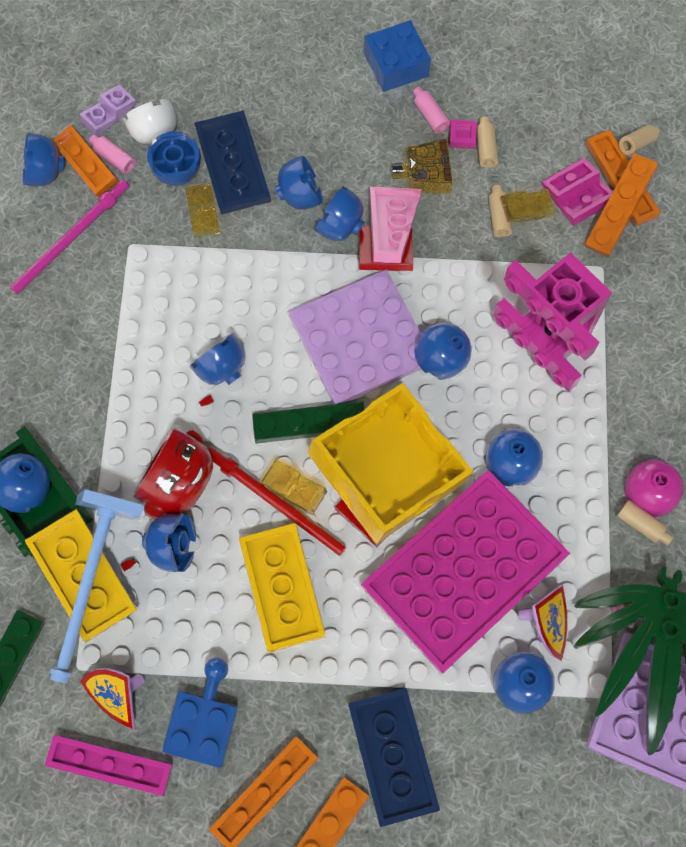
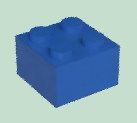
M411 20L364 36V55L383 92L429 77L431 58Z

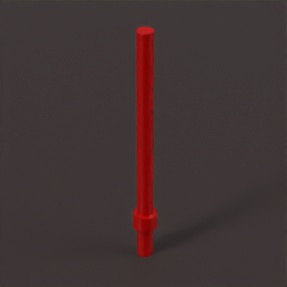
M211 446L207 448L213 462L220 467L222 473L229 478L231 476L338 556L345 552L346 546L239 468V463L231 457L226 458Z

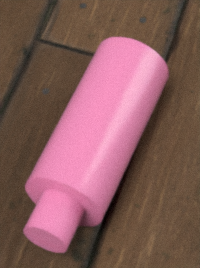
M421 87L415 88L413 90V94L416 97L414 103L435 134L448 129L451 123L431 93L423 91Z
M96 135L90 137L89 143L93 146V151L124 175H127L135 167L136 159L104 136L99 138Z

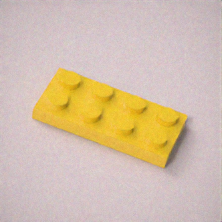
M77 509L25 540L70 618L94 538ZM103 551L79 631L84 643H87L138 611Z
M293 523L240 537L239 542L267 652L272 653L326 638L296 524Z

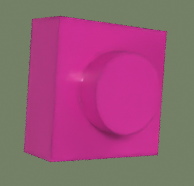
M451 120L449 147L475 149L477 121Z

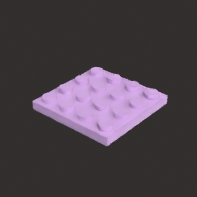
M387 269L288 311L289 317L333 404L350 402L421 370L414 353L421 332Z
M623 634L614 664L632 634ZM650 642L646 655L629 684L603 714L595 717L585 748L686 791L685 657L681 656L678 693L670 721L656 752L649 756L647 754L646 712L648 678L653 645Z

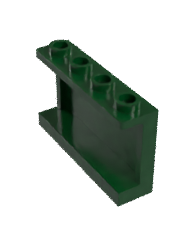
M24 426L15 432L19 439L0 451V461L10 455L19 453L30 454L38 458L48 470L50 490L44 503L40 507L31 508L29 512H12L0 506V514L3 517L0 523L9 535L14 532L19 541L15 544L25 557L30 555L34 558L25 542L26 539L76 509L80 512L86 524L94 519L85 507L75 505L77 496Z

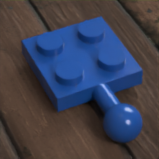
M213 657L206 662L204 672L208 679L203 697L184 691L178 692L162 752L218 768L223 766L238 706L215 700L219 681L227 676L229 670L228 664L223 658Z

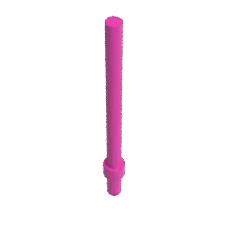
M122 179L109 192L105 191L98 198L99 202L10 286V289L18 295L106 209L110 210L117 203L116 199L129 188L128 183Z

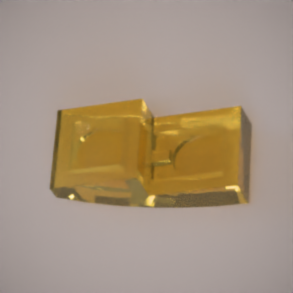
M211 183L185 187L194 238L220 234Z
M548 189L528 194L525 190L500 197L507 222L540 220L552 217L556 213Z
M275 459L261 481V484L311 515L314 514L328 492L324 486L302 476L299 470Z

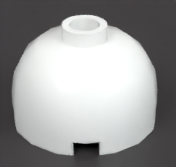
M161 99V105L153 106L152 102L145 103L127 113L128 118L123 117L128 132L137 142L153 144L157 141L156 138L159 135L170 131L174 132L177 117L172 102L169 99Z

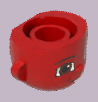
M174 427L171 429L133 495L135 499L145 504V515L157 518L163 514L184 513L189 511L198 501L213 471V459L209 450L203 445L201 436L194 430H189L185 433Z

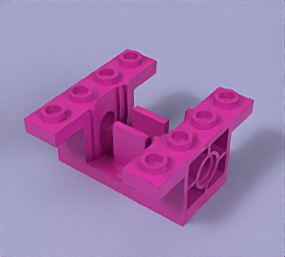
M571 252L537 280L515 260L507 267L504 281L512 293L518 294L525 301L530 312L523 317L503 298L496 304L493 314L494 319L502 329H507L513 335L514 341L518 346L526 348L532 354L535 363L541 368H545L552 375V379L558 386L564 387L570 392L577 386L582 375L566 358L573 353L577 356L580 355L586 361L594 354L599 341L592 335V332L612 292ZM545 330H550L552 335H547Z

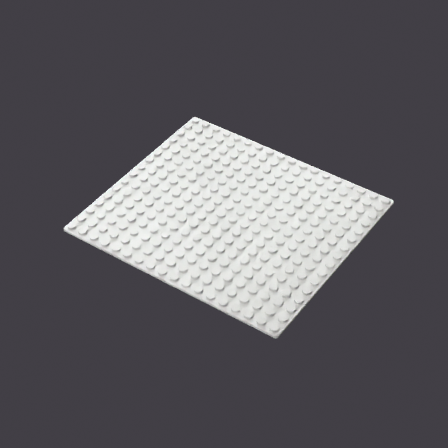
M130 245L127 253L98 493L145 506V504L135 499L133 495L165 438L173 427L185 433L189 430H194L201 436L203 445L206 448L211 446L226 458L231 457L239 463V468L347 548L341 556H338L296 524L326 638L268 653L239 538L293 524L294 522L231 476L229 478L220 471V467L213 462L212 475L202 495L189 511L182 513L192 518L196 533V542L190 541L189 552L195 551L194 557L185 572L161 570L148 559L142 546V538L149 525L156 518L145 515L144 507L139 518L130 520L115 516V519H111L102 551L138 611L87 643H84L80 636L76 667L80 671L109 668L129 674L207 678L204 672L206 662L213 657H221L227 662L229 668L228 674L224 679L496 693L493 688V678L498 665L507 656L514 653L531 652L542 657L551 666L555 677V690L552 696L599 699L612 669V635L581 648L575 649L573 645L593 625L611 614V607H574L578 600L600 590L610 588L605 308L592 332V335L599 341L594 354L586 361L580 355L577 356L573 353L566 358L582 375L577 386L568 392L564 387L558 386L552 379V375L545 368H541L535 363L532 354L526 348L518 346L514 341L513 335L507 329H502L494 319L493 314L496 304L503 298L523 317L530 312L525 301L518 294L512 293L505 284L504 277L507 267L513 262L413 258V271H388L420 332L439 323H450L460 327L470 339L472 346L471 359L467 367L452 378L439 380V377H435L430 373L426 374L421 369L347 403L364 401V408L366 409L373 401L404 383L427 412L435 428L451 442L474 472L464 485L391 534L377 548L335 510V506L342 498L307 454L312 440L316 437L255 444L252 414L334 405L289 317L288 311L381 271L359 270V255ZM520 263L536 280L555 265ZM585 266L604 284L603 268L599 266ZM545 330L547 335H552L550 330ZM234 333L241 342L246 355L245 364L239 370L242 376L230 385L226 382L219 385H209L203 382L193 372L190 365L219 342L224 341L227 336ZM211 395L214 402L201 407L199 402ZM505 430H525L533 434L540 442L543 450V465L537 477L529 484L505 487L570 552V555L446 672L441 674L363 590L361 584L488 470L486 451L493 438ZM95 510L93 536L100 517L97 515V510ZM134 558L136 564L124 572L120 564ZM560 585H563L567 606V638L562 661H558L551 656L543 643L539 642L535 621L519 619V610L521 608L533 609L532 606Z

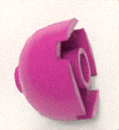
M651 459L639 463L629 472L625 481L624 494L627 501H632L653 517L669 514L679 505L684 493L683 480L680 473L671 464L662 460Z

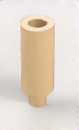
M485 116L479 119L480 124L476 130L479 162L481 167H495L498 164L495 126L490 123L489 117Z
M646 125L622 137L619 142L620 150L626 155H631L652 144L658 138L659 128L653 125Z
M495 185L492 187V194L489 195L493 234L495 237L510 236L513 230L508 194L503 192L501 185Z
M630 500L627 501L617 515L618 518L655 544L659 540L668 546L674 538L666 532V525Z

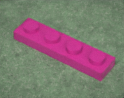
M53 735L44 764L47 767L160 796H165L173 767L171 764Z

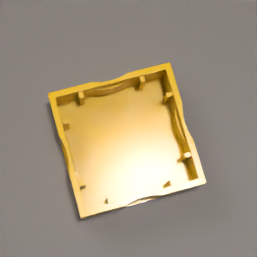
M404 383L373 401L361 413L341 421L314 438L307 452L376 545L464 485L474 472L451 442L435 428L427 412Z

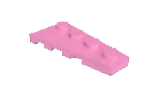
M370 187L369 201L373 262L401 263L422 189Z

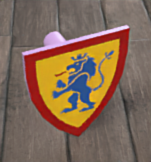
M560 585L532 606L533 609L521 608L519 610L520 620L535 621L539 642L543 643L550 655L558 661L563 659L567 638L566 598L563 585Z
M98 668L87 673L80 682L88 695L110 718L134 729L131 693L145 683L143 676L137 674L130 679L129 675L109 668Z

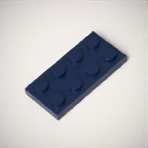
M244 110L194 122L220 214L271 202V196Z
M407 688L348 703L379 827L440 811Z

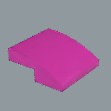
M585 158L542 181V186L573 226L604 209L613 193L600 180V171Z

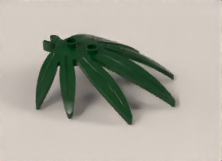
M662 567L657 573V581L661 588L642 584L615 586L590 594L578 600L574 605L575 608H608L632 603V605L609 614L593 625L573 645L575 649L605 639L626 628L638 618H643L644 620L626 643L613 665L599 697L594 715L598 717L603 714L623 692L641 665L651 642L653 649L649 669L646 712L647 754L649 756L656 752L667 729L675 705L681 673V643L683 644L686 662V592L677 591V585L682 581L683 574L681 570H677L673 574V580L666 576V567Z

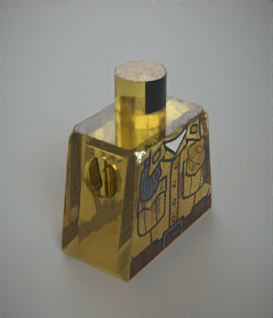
M440 139L406 148L405 163L391 164L392 179L407 178L408 188L422 189L421 193L451 194L453 181L447 139Z

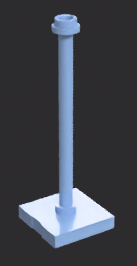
M87 489L78 493L75 505L97 510V515L100 517L56 669L50 668L49 672L51 673L50 680L68 684L69 678L73 676V673L68 672L111 519H115V516L130 520L139 518L144 507L141 504Z

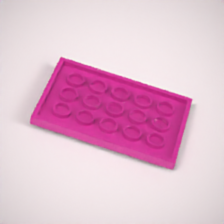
M487 470L361 584V587L431 664L443 674L570 555V552Z

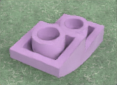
M118 85L101 94L100 103L80 113V122L94 135L98 136L129 112L136 104V100L121 85Z

